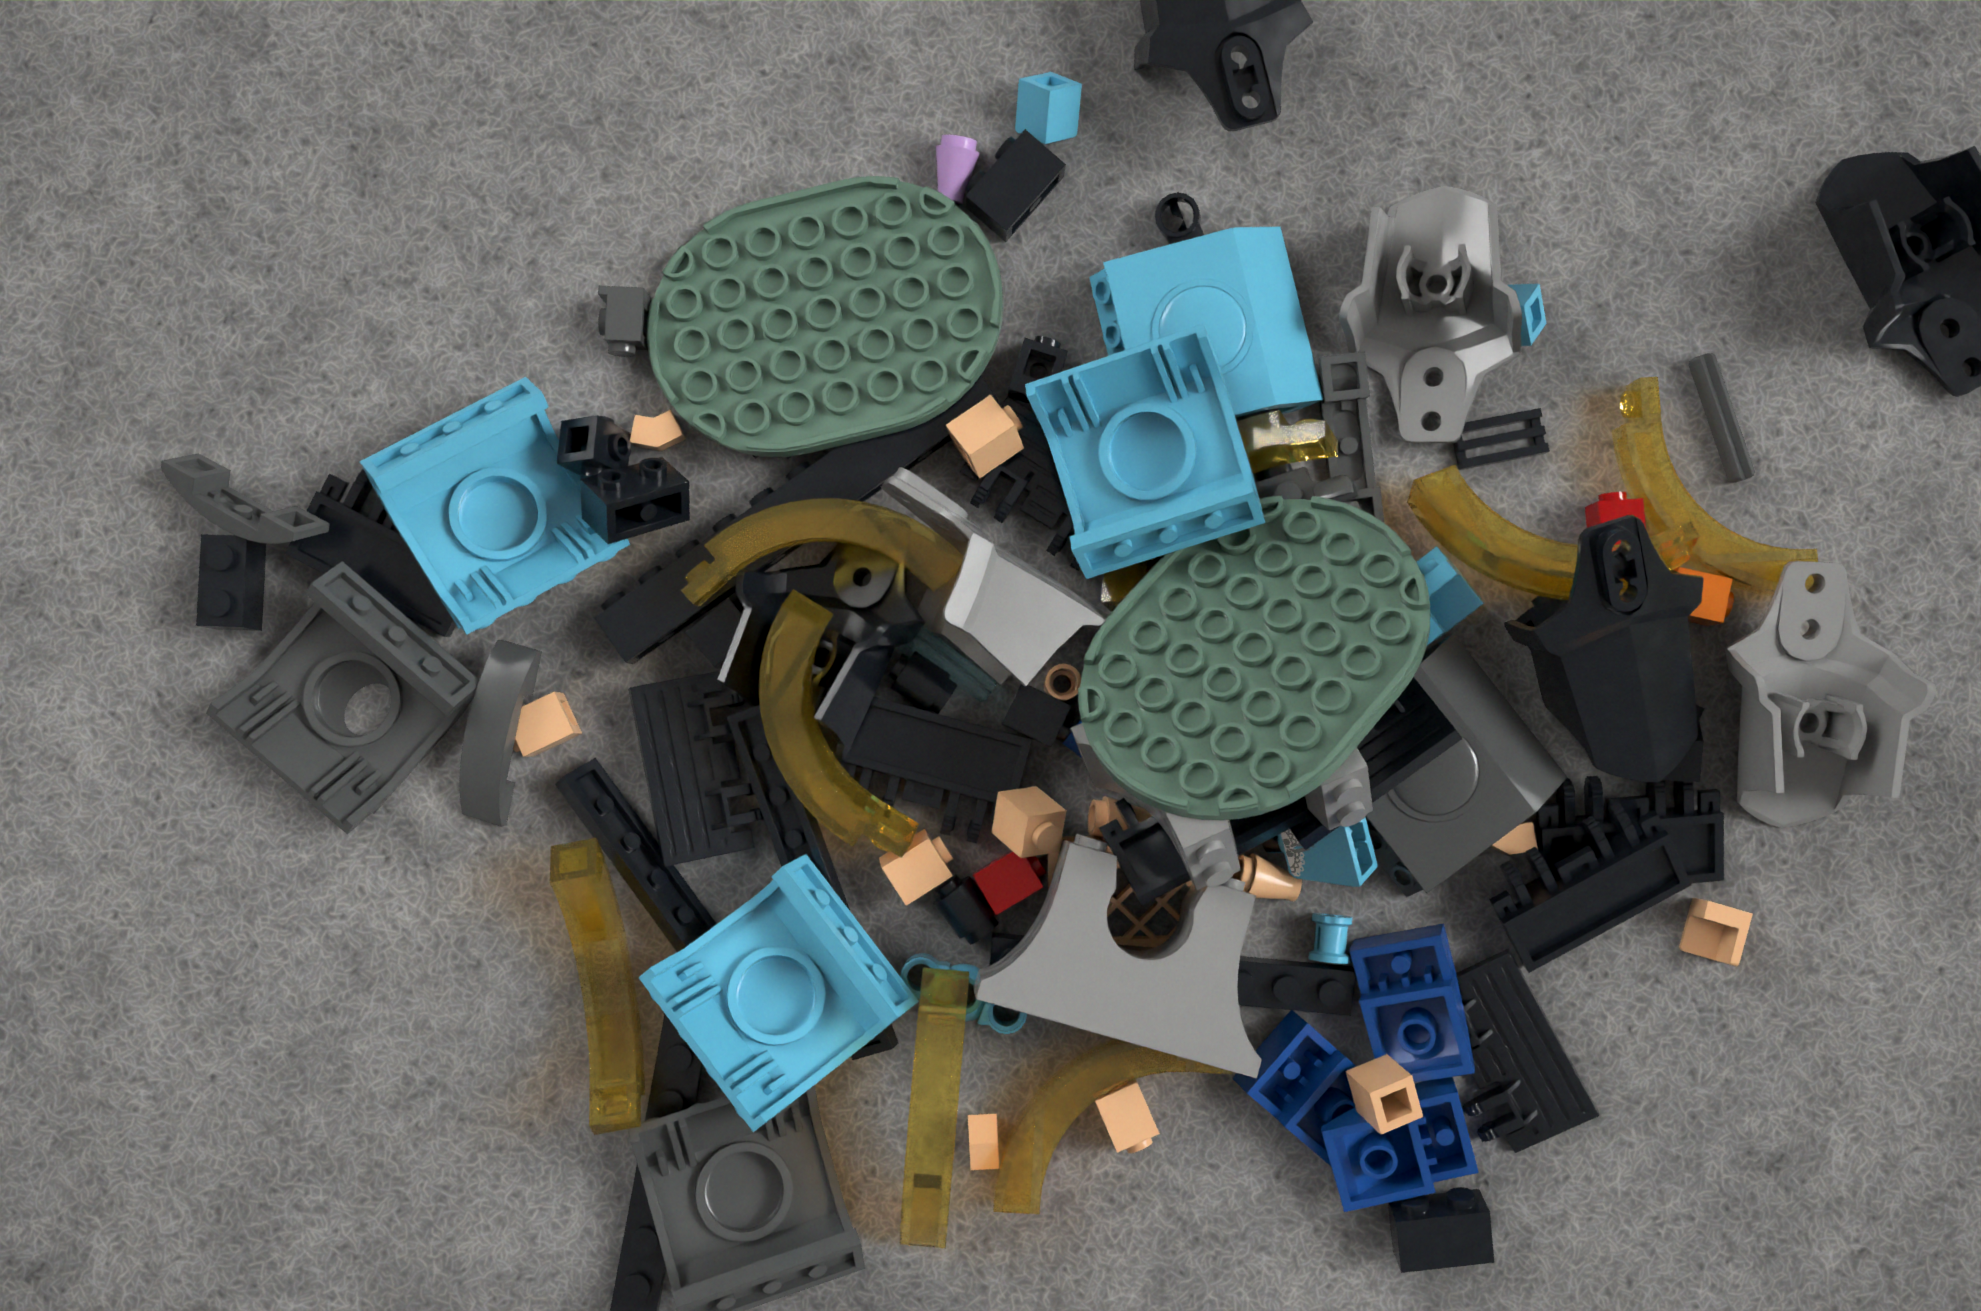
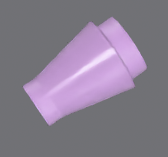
M942 135L941 145L936 146L938 192L953 200L955 204H963L965 188L970 181L980 154L976 151L977 141L963 136Z

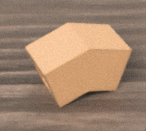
M671 410L654 418L635 415L630 443L635 447L663 451L686 439Z
M1522 822L1490 847L1508 855L1525 853L1533 847L1537 848L1533 822Z
M997 1114L968 1115L970 1169H999Z

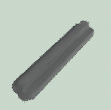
M1707 353L1697 356L1689 361V368L1727 479L1730 483H1736L1751 478L1755 475V470L1716 355Z

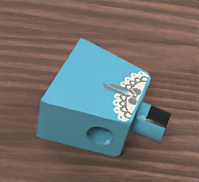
M1366 818L1352 826H1339L1307 850L1301 846L1290 829L1262 843L1267 853H1284L1289 873L1297 879L1360 887L1378 867Z

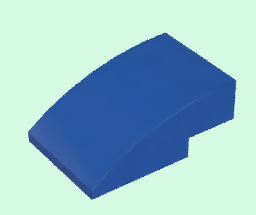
M1444 923L1355 939L1350 948V955L1361 992L1359 1003L1374 1058L1376 1059L1388 1054L1412 1075L1414 1082L1474 1074L1475 1067L1468 1027Z
M1290 1010L1256 1050V1053L1262 1059L1257 1078L1236 1073L1232 1079L1285 1128L1331 1166L1321 1127L1339 1115L1355 1108L1346 1071L1357 1066L1297 1013Z
M1453 1077L1416 1083L1415 1088L1423 1117L1384 1134L1376 1131L1356 1111V1107L1321 1127L1344 1212L1436 1193L1434 1182L1479 1173Z

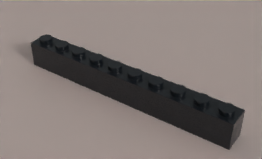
M980 376L960 400L927 422L900 432L824 449V457L812 465L806 461L792 469L786 475L788 482L777 490L773 491L769 487L755 495L749 501L752 507L738 517L734 513L729 514L718 521L712 527L715 533L701 543L697 539L692 540L681 547L675 553L678 559L664 569L658 565L648 570L638 579L641 585L627 595L621 591L611 596L601 605L603 612L594 617V619L625 663L635 664L736 593V575L740 569L757 572L767 571L881 491L882 484L886 479L894 476L899 467L910 470L952 441L946 424L989 395H992L997 403L998 398L983 377Z

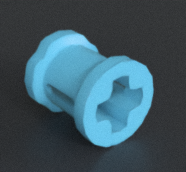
M1312 913V921L1316 923L1314 950L1309 952L1308 959L1326 963L1349 964L1350 956L1346 954L1348 926L1352 925L1353 917Z

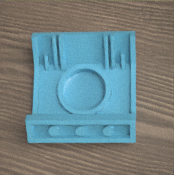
M1281 226L1225 229L1103 262L1105 269L1089 277L1108 356L1204 323L1211 345L1214 347L1235 418L1277 408L1279 414L1290 413L1323 400Z
M1204 323L1025 384L1027 398L1047 438L1073 521L1075 535L1069 536L1071 550L1086 579L1265 523L1251 466L1214 347L1211 345Z
M526 377L359 461L391 521L458 629L462 628L466 635L475 630L490 626L496 618L516 607L530 604L543 592L558 584H564L573 580L581 571L598 562L611 559L619 550L630 545L628 539L607 544L582 519L580 475L557 464L559 439L545 412V409L549 406L542 391Z
M807 854L782 866L771 876L773 880L757 895L687 947L651 966L639 977L649 991L651 998L661 1007L677 1029L680 1037L687 1042L706 1068L709 1076L715 1080L735 1107L737 1114L744 1119L753 1132L770 1121L919 1002Z

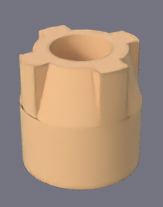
M1058 664L1047 673L1044 680V691L1046 694L1062 702H1068L1078 694L1081 675L1075 667L1069 664ZM1064 676L1069 680L1070 688L1067 692L1060 693L1055 690L1053 681L1056 677Z

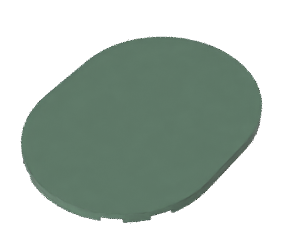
M866 176L839 180L753 201L730 209L703 225L704 229L696 234L685 246H680L662 271L664 275L655 297L651 299L647 318L648 354L657 382L667 400L693 429L707 439L740 453L765 457H788L900 432L927 422L946 411L974 385L990 361L1002 327L1004 296L1000 270L988 239L979 225L957 207L953 200L928 186L923 188L911 183L901 182L899 178Z
M1281 495L1259 498L1265 523L1163 555L1106 618L1104 624L1100 626L1093 637L1084 657L1085 665L1080 688H1078L1080 717L1088 742L1097 760L1113 780L1132 796L1152 807L1178 816L1201 820H1231L1261 815L1297 801L1326 781L1343 764L1407 687L1421 664L1430 633V601L1424 574L1421 573L1417 562L1411 555L1408 545L1384 522L1359 508L1337 500L1312 496L1311 500L1283 499Z

